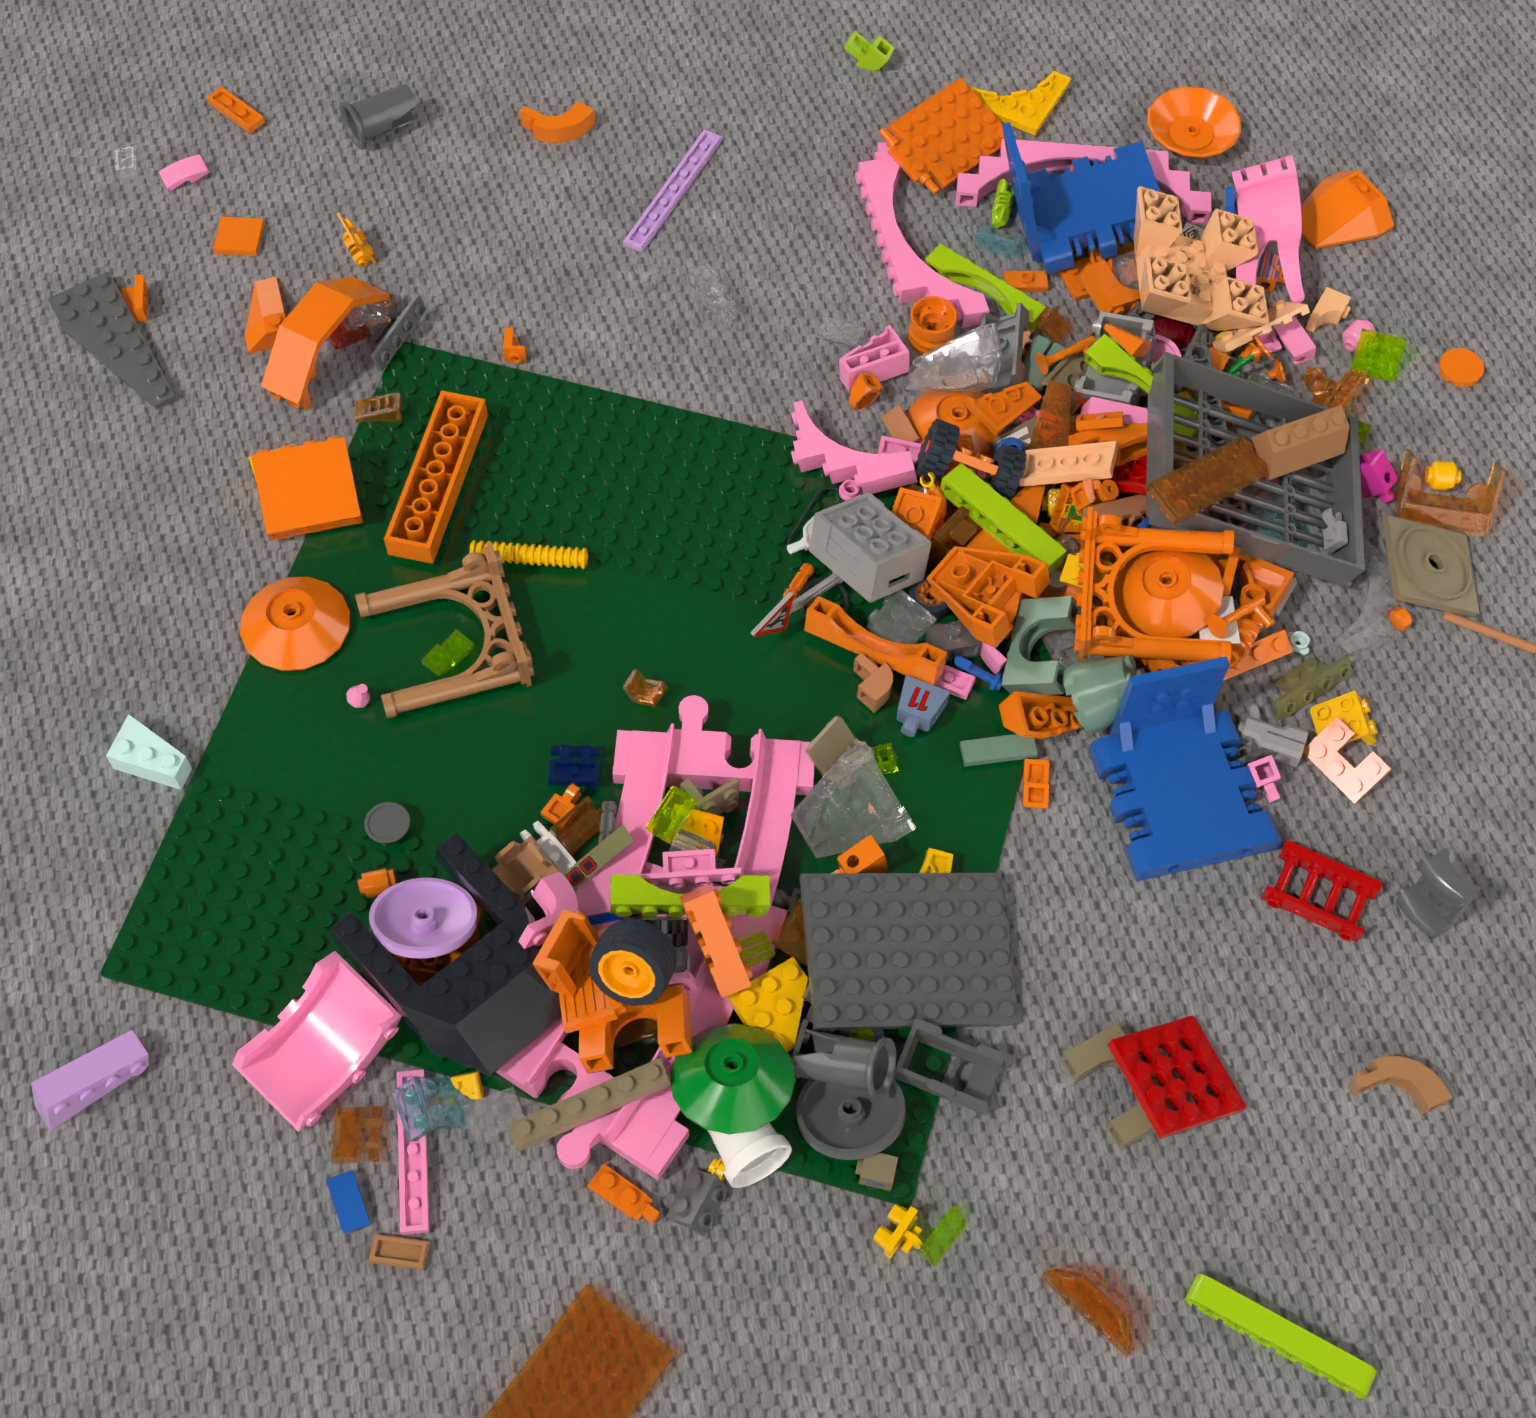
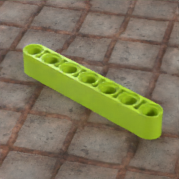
M1196 1274L1185 1298L1187 1304L1198 1306L1197 1309L1216 1320L1220 1318L1224 1321L1223 1324L1241 1334H1244V1332L1249 1334L1250 1339L1268 1349L1270 1347L1276 1349L1275 1352L1294 1363L1298 1361L1302 1364L1301 1367L1321 1378L1322 1376L1327 1377L1328 1382L1346 1392H1349V1390L1354 1392L1355 1397L1360 1399L1367 1398L1377 1374L1376 1369L1371 1365L1203 1274Z

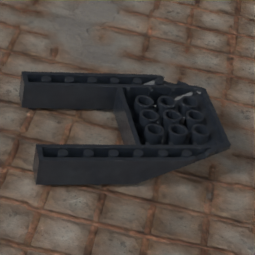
M455 833L436 848L437 862L472 896L475 903L497 927L426 983L419 987L352 911L331 926L330 930L332 940L385 1000L400 1013L401 1018L434 1055L442 1058L447 1057L459 1062L460 1065L468 1068L473 1067L483 1074L492 1076L562 1018L559 993L549 989L532 964L543 944L524 949L518 942L527 925L536 920L517 896L459 834Z

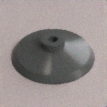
M384 802L374 806L367 813L364 821L367 835L380 843H391L399 840L406 834L410 826V816L407 810L394 802Z

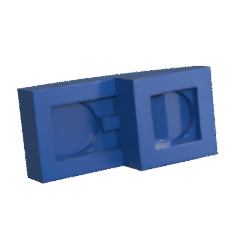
M353 1169L326 1179L343 1234L371 1224Z

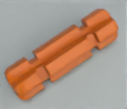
M804 563L801 566L800 572H797L789 585L790 588H787L784 592L783 598L790 591L794 594L793 600L798 598L797 595H800L808 579L814 573L812 565Z

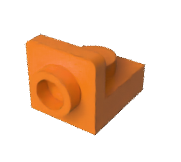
M504 328V362L513 364L526 362V347L518 346V337H514L513 328Z

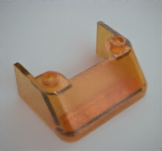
M1406 449L1397 484V518L1468 536L1482 537L1486 535L1492 527L1506 474L1501 465L1494 462L1488 484L1475 483L1471 485L1467 490L1465 499L1420 492L1422 486L1421 479L1417 474L1413 473L1417 458L1410 449Z

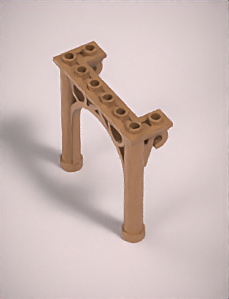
M492 542L487 543V547H483L484 554L475 552L466 555L462 560L463 567L448 574L366 595L365 592L355 595L361 618L429 600L451 599L469 607L478 616L484 628L485 639L482 652L477 661L463 673L381 695L387 719L396 717L401 712L520 681L521 685L532 686L530 676L534 675L530 651L527 649L525 641L522 642L519 639V636L522 635L519 621L514 622L513 616H516L514 603H508L507 597L511 596L507 582L503 583L501 579L505 577L499 550L494 551ZM469 588L467 595L459 592ZM484 590L490 594V600L486 603H478L473 600L474 595L478 591ZM496 602L501 616H493L489 613L495 607ZM505 628L508 641L496 638L497 633ZM497 647L504 648L507 651L499 653L493 658L490 657L491 651ZM486 663L490 666V667H488V668L482 670V668L484 667V665H485Z

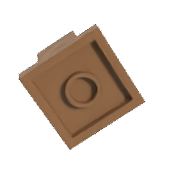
M531 836L521 844L511 841L494 857L499 864L492 869L520 901L532 889L535 890L541 878L559 872V869Z

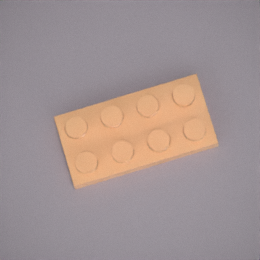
M1117 441L1026 450L1027 458L1024 463L1026 465L1019 485L1036 486L1073 481L1081 482L1087 478L1091 480L1112 478L1119 449Z

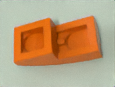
M1024 759L1022 807L1048 809L1049 760Z

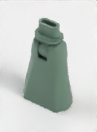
M1040 335L1033 338L1023 360L1025 365L1024 382L1027 381L1038 393L1045 388V385L1041 387L1039 383L1047 375L1042 374L1035 359L1036 354L1040 353L1042 356H1049L1066 349V347L1054 343L1050 349L1051 341ZM1060 361L1052 364L1049 367L1048 374Z

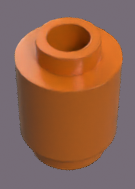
M386 868L362 873V879L358 880L360 894H366L367 899L377 897L387 888L397 884L394 870H387Z

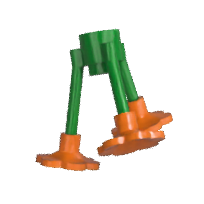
M1256 335L1254 338L1256 339L1257 347L1251 341L1241 345L1240 348L1243 352L1223 372L1241 378L1238 369L1247 362L1253 360L1258 363L1261 360V354L1268 356L1270 359L1273 356ZM1277 358L1274 359L1273 370L1247 380L1258 382L1264 379L1271 380L1276 378L1282 387L1285 385L1286 378L1283 366Z

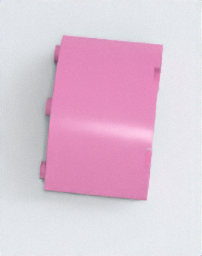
M336 951L315 964L309 978L303 985V988L306 990L299 1000L293 999L277 1016L281 1021L269 1032L264 1029L246 1045L237 1050L232 1064L297 1131H300L306 1125L308 1127L314 1125L320 1119L321 1112L352 1083H358L365 1076L366 1067L376 1057L387 1040L391 1039L399 1030L397 1025L402 1017Z

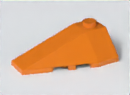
M277 277L255 281L244 335L249 354L272 349L279 326L286 318Z
M1014 691L999 704L1004 727L1022 737L1045 739L1082 728L1074 715L1077 709L1074 707L1071 697Z

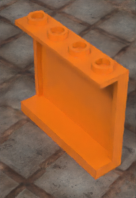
M332 436L327 438L326 441L317 442L312 440L300 446L285 445L279 450L273 451L264 449L258 451L257 454L251 455L266 534L270 541L363 523L345 437Z

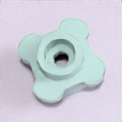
M1296 631L1287 634L1293 652H1298L1301 655L1309 653L1308 644L1311 639L1306 633Z

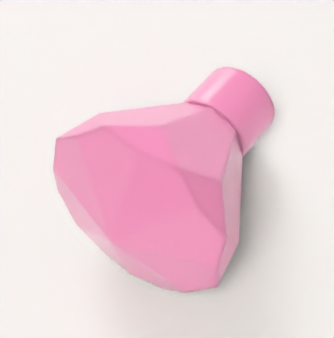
M365 684L351 687L346 693L347 702L355 708L365 707L370 701V694L367 691L368 687Z

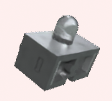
M960 620L944 625L935 624L927 628L926 643L946 651V662L952 661V658L957 656L963 658L979 656L981 641L976 640Z

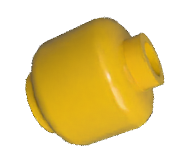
M1437 460L1432 462L1431 466L1426 467L1425 484H1428L1432 490L1451 491L1455 484L1460 483L1461 471L1457 470L1454 462Z

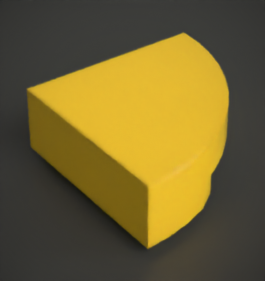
M479 1071L451 1077L453 1086L462 1094L468 1096V1098H484Z

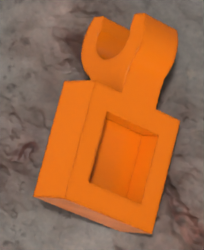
M571 784L562 797L555 793L540 812L541 816L562 829L577 810L574 803L582 795L579 792L580 788Z

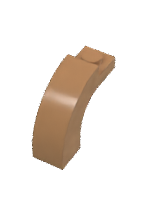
M1384 1056L1373 1059L1366 1067V1070L1353 1076L1354 1081L1349 1085L1354 1096L1380 1085L1397 1086L1412 1097L1422 1115L1445 1106L1452 1099L1445 1084L1431 1069L1420 1062L1401 1056Z

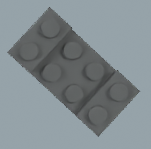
M1017 303L1015 313L1000 318L987 313L982 314L976 386L983 394L1002 391L1004 388L1024 382L1025 365L1022 363L1021 357L1023 331L1028 330L1029 311L1022 303Z

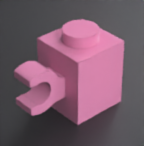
M1272 755L1247 764L1255 780L1256 789L1264 788L1269 803L1279 800L1280 797L1274 783L1279 782L1281 776Z

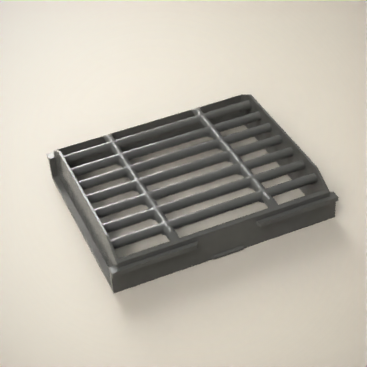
M1165 352L1157 362L1151 364V371L1154 372L1148 396L1146 513L1149 516V524L1173 530L1212 532L1234 530V546L1241 547L1240 553L1335 584L1350 587L1351 581L1365 571L1358 418L1345 414L1350 427L1344 454L1327 459L1325 463L1319 462L1307 466L1324 472L1325 481L1293 471L1282 475V485L1212 463L1207 458V452L1263 470L1259 459L1211 444L1207 439V433L1255 449L1252 438L1210 425L1207 421V415L1259 433L1274 427L1212 407L1207 402V395L1280 419L1281 426L1330 408ZM1174 383L1198 391V402L1174 394ZM1174 404L1197 411L1198 420L1175 413ZM1174 422L1198 430V439L1173 431ZM1173 441L1197 448L1198 458L1173 450ZM1173 460L1197 467L1198 477L1173 469ZM1207 471L1282 495L1283 505L1212 482L1207 477ZM1173 479L1198 487V496L1174 489ZM1292 480L1326 491V500L1295 490L1292 486ZM1207 490L1282 514L1283 524L1211 501L1207 496ZM1173 498L1198 506V513L1174 506ZM1292 499L1325 510L1331 508L1332 515L1341 512L1342 521L1347 523L1348 543L1332 553L1328 552V555L1295 545L1293 537L1324 547V538L1297 529L1293 524V518L1325 529L1328 526L1322 517L1297 510L1292 505ZM1207 509L1284 534V541L1208 517Z

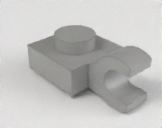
M1328 508L1322 513L1323 520L1328 528L1323 530L1324 550L1332 553L1348 543L1347 523L1342 521L1341 512L1332 515V509Z

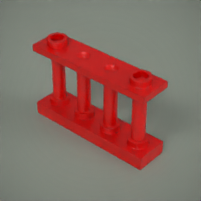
M1287 840L1278 856L1285 864L1274 888L1267 885L1261 899L1266 901V904L1272 908H1282L1331 930L1345 941L1357 942L1365 930L1356 925L1367 899H1375L1381 890L1383 882ZM1297 866L1308 872V877L1298 899L1284 893L1293 869ZM1320 877L1331 881L1333 884L1323 909L1308 904L1316 882ZM1342 888L1354 891L1357 895L1347 921L1332 914Z

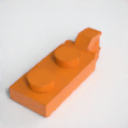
M603 1164L587 1185L591 1191L630 1219L638 1221L642 1216L654 1225L660 1217V1212L650 1205L653 1201L645 1192L605 1164Z

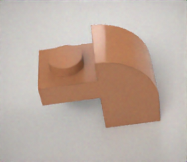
M861 653L855 658L853 669L864 680L858 685L857 698L875 713L890 698L893 673L886 662L878 668L873 659L867 658Z

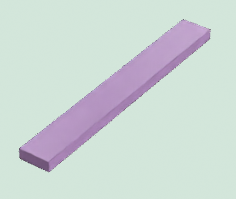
M705 129L702 131L626 236L623 245L641 253L645 250L720 145L722 136Z

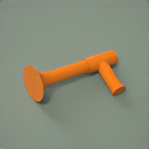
M1090 336L1049 356H1042V354L1037 353L1035 356L1036 364L1042 374L1047 375L1052 364L1081 351L1085 355V352L1096 342L1094 336Z
M1259 595L1222 618L1217 615H1210L1207 619V626L1212 635L1217 638H1224L1227 634L1228 625L1251 612L1256 614L1266 628L1272 626L1275 620L1261 607L1266 601L1263 596Z

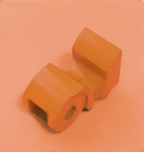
M1087 478L1070 489V493L1077 512L1091 503L1096 505L1112 501L1118 496L1119 490L1116 483L1112 480L1107 479L1100 482V480Z

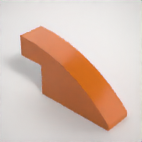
M1147 423L1123 424V427L1082 431L1069 436L1068 446L1117 441L1119 448L1115 467L1147 455Z

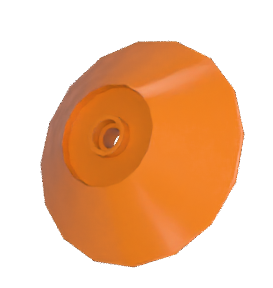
M1186 86L1168 90L1155 98L1148 109L1147 125L1153 137L1166 149L1182 156L1205 158L1219 155L1234 146L1241 134V118L1235 106L1222 95L1205 88Z
M950 385L934 388L919 396L907 412L909 420L922 440L919 444H923L929 427L938 418L960 428L959 440L956 445L973 451L971 455L976 456V453H980L993 458V439L1007 432V428L995 436L964 406L966 400L972 398L975 400L984 395L982 392L970 387Z
M1147 551L1140 553L1126 562L1119 571L1114 583V601L1120 616L1137 632L1154 637L1183 638L1192 636L1207 626V619L1210 615H1216L1221 607L1224 592L1219 568L1206 553ZM1164 581H1170V582H1171L1170 584H1167V585H1166V584H1163Z
M287 577L266 585L250 599L241 616L240 636L247 652L262 665L281 671L305 670L325 662L340 649L349 632L350 610L343 595L329 583L311 577Z

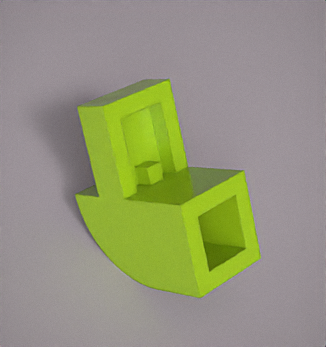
M856 31L850 35L844 46L845 50L858 59L855 64L857 67L870 71L878 70L888 62L895 48L880 35L870 43Z

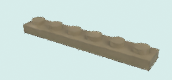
M658 1058L507 1125L514 1146L520 1152L669 1087L671 1083L661 1058Z

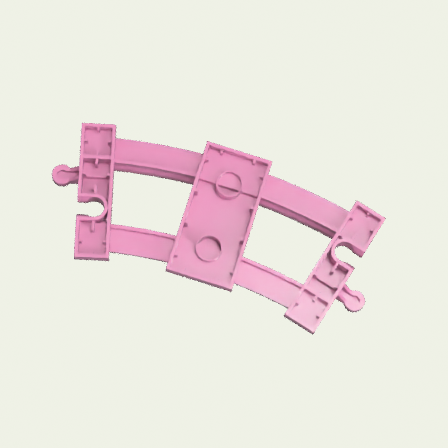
M692 695L684 698L679 705V718L682 722V729H674V724H671L667 733L617 730L613 782L624 784L615 820V830L620 826H624L634 840L577 887L578 911L587 915L588 921L592 926L603 924L604 927H608L622 918L616 914H610L609 884L611 874L663 873V867L649 863L647 860L657 829L666 787H680V783L689 778L693 785L697 784L701 789L716 790L737 777L740 781L739 791L751 792V797L734 868L741 867L742 875H769L770 908L767 915L764 914L762 917L754 918L749 917L748 914H738L735 917H729L733 927L729 929L732 938H737L743 952L739 956L742 963L747 962L753 975V977L749 978L751 982L769 971L787 921L788 910L772 906L787 848L795 795L812 796L814 763L806 753V748L810 742L766 739L762 729H759V733L751 738L750 756L753 762L745 768H734L727 763L731 752V736L727 732L702 731L703 724L708 719V704L702 697ZM712 882L709 885L713 890L716 888L720 890L725 887ZM690 883L680 888H672L669 885H659L658 888L673 893L686 894L703 886ZM632 914L631 916H628V917H637V916H638V917H643V915H642V914ZM669 914L657 915V917H671ZM688 920V946L684 947L687 948L691 957L690 972L698 982V991L688 993L691 1002V1030L693 1037L710 1027L727 1025L734 1009L727 1000V997L721 998ZM562 1018L496 1071V1073L532 1097L538 1098L547 1086V1081L551 1075L559 1070H569L577 1076V1079L573 1086L561 1096L558 1102L614 1078L605 1071L587 1074L579 1060V1054L563 1044L568 1033L563 1029ZM659 1046L652 1061L661 1058L670 1080V1073L676 1056L666 1058ZM669 1086L575 1127L571 1133L564 1135L559 1140L557 1156L564 1167L578 1169L588 1162L590 1149L601 1142L656 1180H659L688 1139L689 1129L675 1121L681 1109L673 1099L672 1089Z

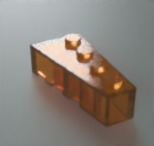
M1049 380L1028 450L1068 446L1071 422V385Z

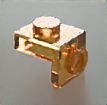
M1058 305L1053 310L1048 308L1040 316L1042 321L1037 325L1055 344L1072 328L1057 313L1060 309Z
M634 669L625 682L623 689L632 702L656 707L667 687L664 682L644 678L639 670Z

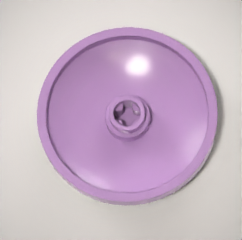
M437 878L406 880L387 888L375 899L369 912L370 931L383 947L393 954L408 958L441 956L461 947L474 933L477 925L476 903L464 888L447 880Z

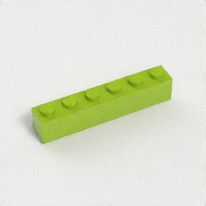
M960 463L942 478L940 489L944 496L1010 552L1028 555L1047 563L1049 575L1063 563L1067 552L1063 545L1050 537L1042 527L1032 522L1024 512L1015 508L1007 498L997 493L989 483L979 478L972 469Z

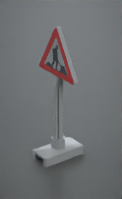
M832 572V575L795 600H793L794 594L790 591L750 634L756 637L784 631L791 613L801 609L837 583L844 582V580Z

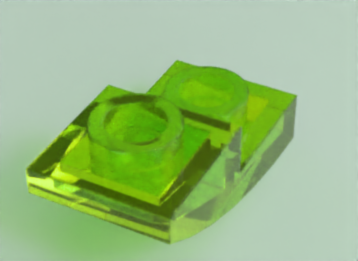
M455 629L441 646L436 644L421 662L440 677L469 654L475 647V644Z

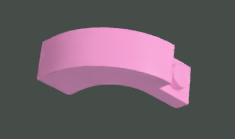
M560 871L541 878L532 894L533 898L544 910L546 917L527 925L518 941L524 949L534 945L540 946L546 941L563 909L570 912L578 911V902L574 889Z

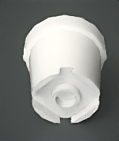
M770 1123L752 1132L731 1135L707 1130L725 1165L723 1173L733 1188L746 1187L764 1179L782 1166L792 1152L790 1143L783 1135L777 1134Z

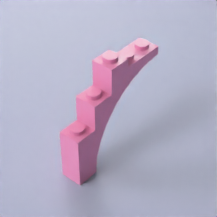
M803 401L794 402L795 412L791 414L794 425H799L800 430L796 431L798 440L793 441L795 451H791L794 465L799 464L801 472L823 467L825 476L830 475L832 484L855 479L856 487H861L863 494L868 492L873 494L917 482L910 451L894 454H871L841 446L826 437L814 425L806 412Z

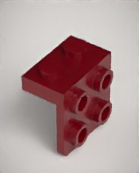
M1157 314L1151 319L1154 320L1155 334L1170 339L1178 349H1183L1188 345L1196 333L1190 323Z

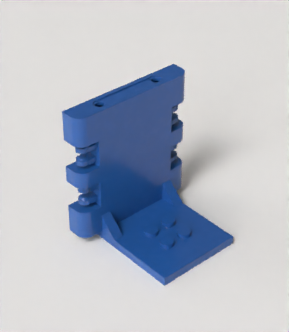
M1011 123L1002 124L1017 210L1033 262L1042 259L1046 274L1075 267L1072 253L1074 250L1077 256L1082 255V248L1088 247L1090 252H1094L1095 245L1097 244L1101 259L1118 255L1115 239H1118L1119 244L1125 243V237L1130 235L1134 241L1138 187L1141 186L1160 192L1142 141L1114 148V160L1108 155L1105 156L1104 163H1099L1098 159L1092 160L1093 166H1091L1088 156L1071 161L1073 171H1070L1069 167H1065L1063 170L1064 174L1058 175V172L1054 170L1051 171L1052 177H1048L1046 168L1027 173Z
M1226 656L1129 677L1109 736L1098 738L1090 744L1088 751L1098 778H1108L1110 784L1126 783V785L1117 787L1112 791L1115 798L1111 800L1109 808L1114 822H1124L1127 828L1142 826V829L1129 834L1132 842L1128 844L1125 851L1136 882L1277 850L1282 844L1270 812L1262 811L1263 809L1260 804L1246 806L1244 803L1257 797L1256 783L1249 767H1245L1242 760L1232 762L1227 760L1240 754L1238 748L1241 740L1229 711L1214 712L1213 707L1215 698L1230 666Z

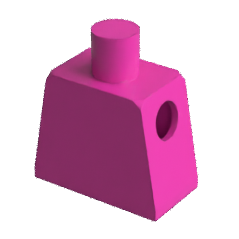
M1380 449L1359 455L1361 496L1368 498L1377 495L1383 503L1391 501L1395 495L1390 488L1397 481V475L1384 451Z

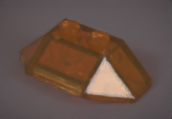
M1087 1267L1047 1268L1044 1271L1041 1279L1127 1358L1135 1349L1131 1307L1127 1304V1299L1119 1291L1114 1290L1113 1292L1105 1284L1106 1281L1101 1274L1094 1270L1090 1271Z

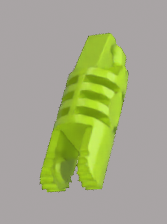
M1001 179L998 182L992 208L991 224L996 229L1006 225L1012 210L1014 192L1013 187L1008 188V181L1006 179Z

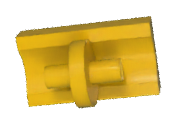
M895 1204L887 1218L897 1225L894 1233L881 1225L874 1235V1241L884 1249V1255L890 1259L902 1241H905L901 1247L904 1253H908L911 1247L920 1249L923 1245V1242L918 1238L922 1232L920 1227L915 1226L912 1232H909L918 1218L916 1216L918 1210L911 1206L907 1210Z

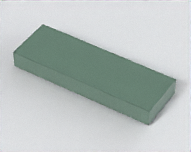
M1018 734L960 741L959 744L964 767L1036 758L1038 754L1034 738L1022 737Z

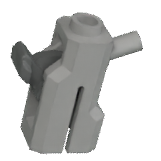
M1251 706L1249 708L1250 716H1247L1245 722L1240 721L1237 728L1241 744L1251 747V751L1247 752L1245 760L1251 763L1272 755L1275 761L1297 767L1303 754L1304 744L1306 743L1309 731L1292 725L1280 727L1262 721L1259 706Z

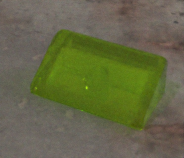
M673 785L645 826V829L670 844L698 801Z
M952 1206L920 1248L919 1255L932 1266L938 1264L967 1226V1222L956 1206Z

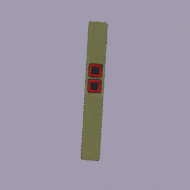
M620 826L563 873V875L575 890L632 843L634 838L624 826Z

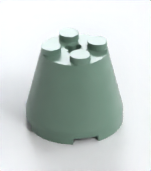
M1131 654L1077 661L1065 667L1063 680L1066 696L1071 695L1073 705L1077 709L1074 715L1081 726L1089 733L1103 731L1114 723L1129 677L1146 673L1143 668L1137 667Z

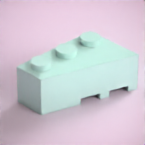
M129 714L106 755L115 770L180 790L183 788L192 770L184 754Z

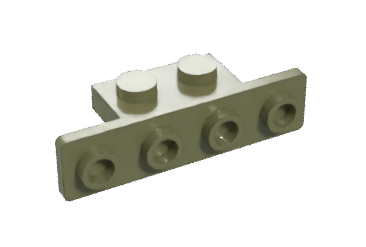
M1344 655L1330 665H1326L1311 657L1276 679L1275 682L1278 689L1285 692V694L1274 700L1276 718L1280 721L1284 720L1352 675L1350 657Z

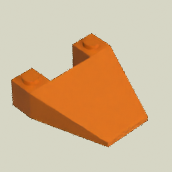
M954 546L927 577V581L976 640L996 648L1010 632L1006 612L1001 611V608L1016 591L1037 599L1049 585L1050 578L1047 563L1028 555Z

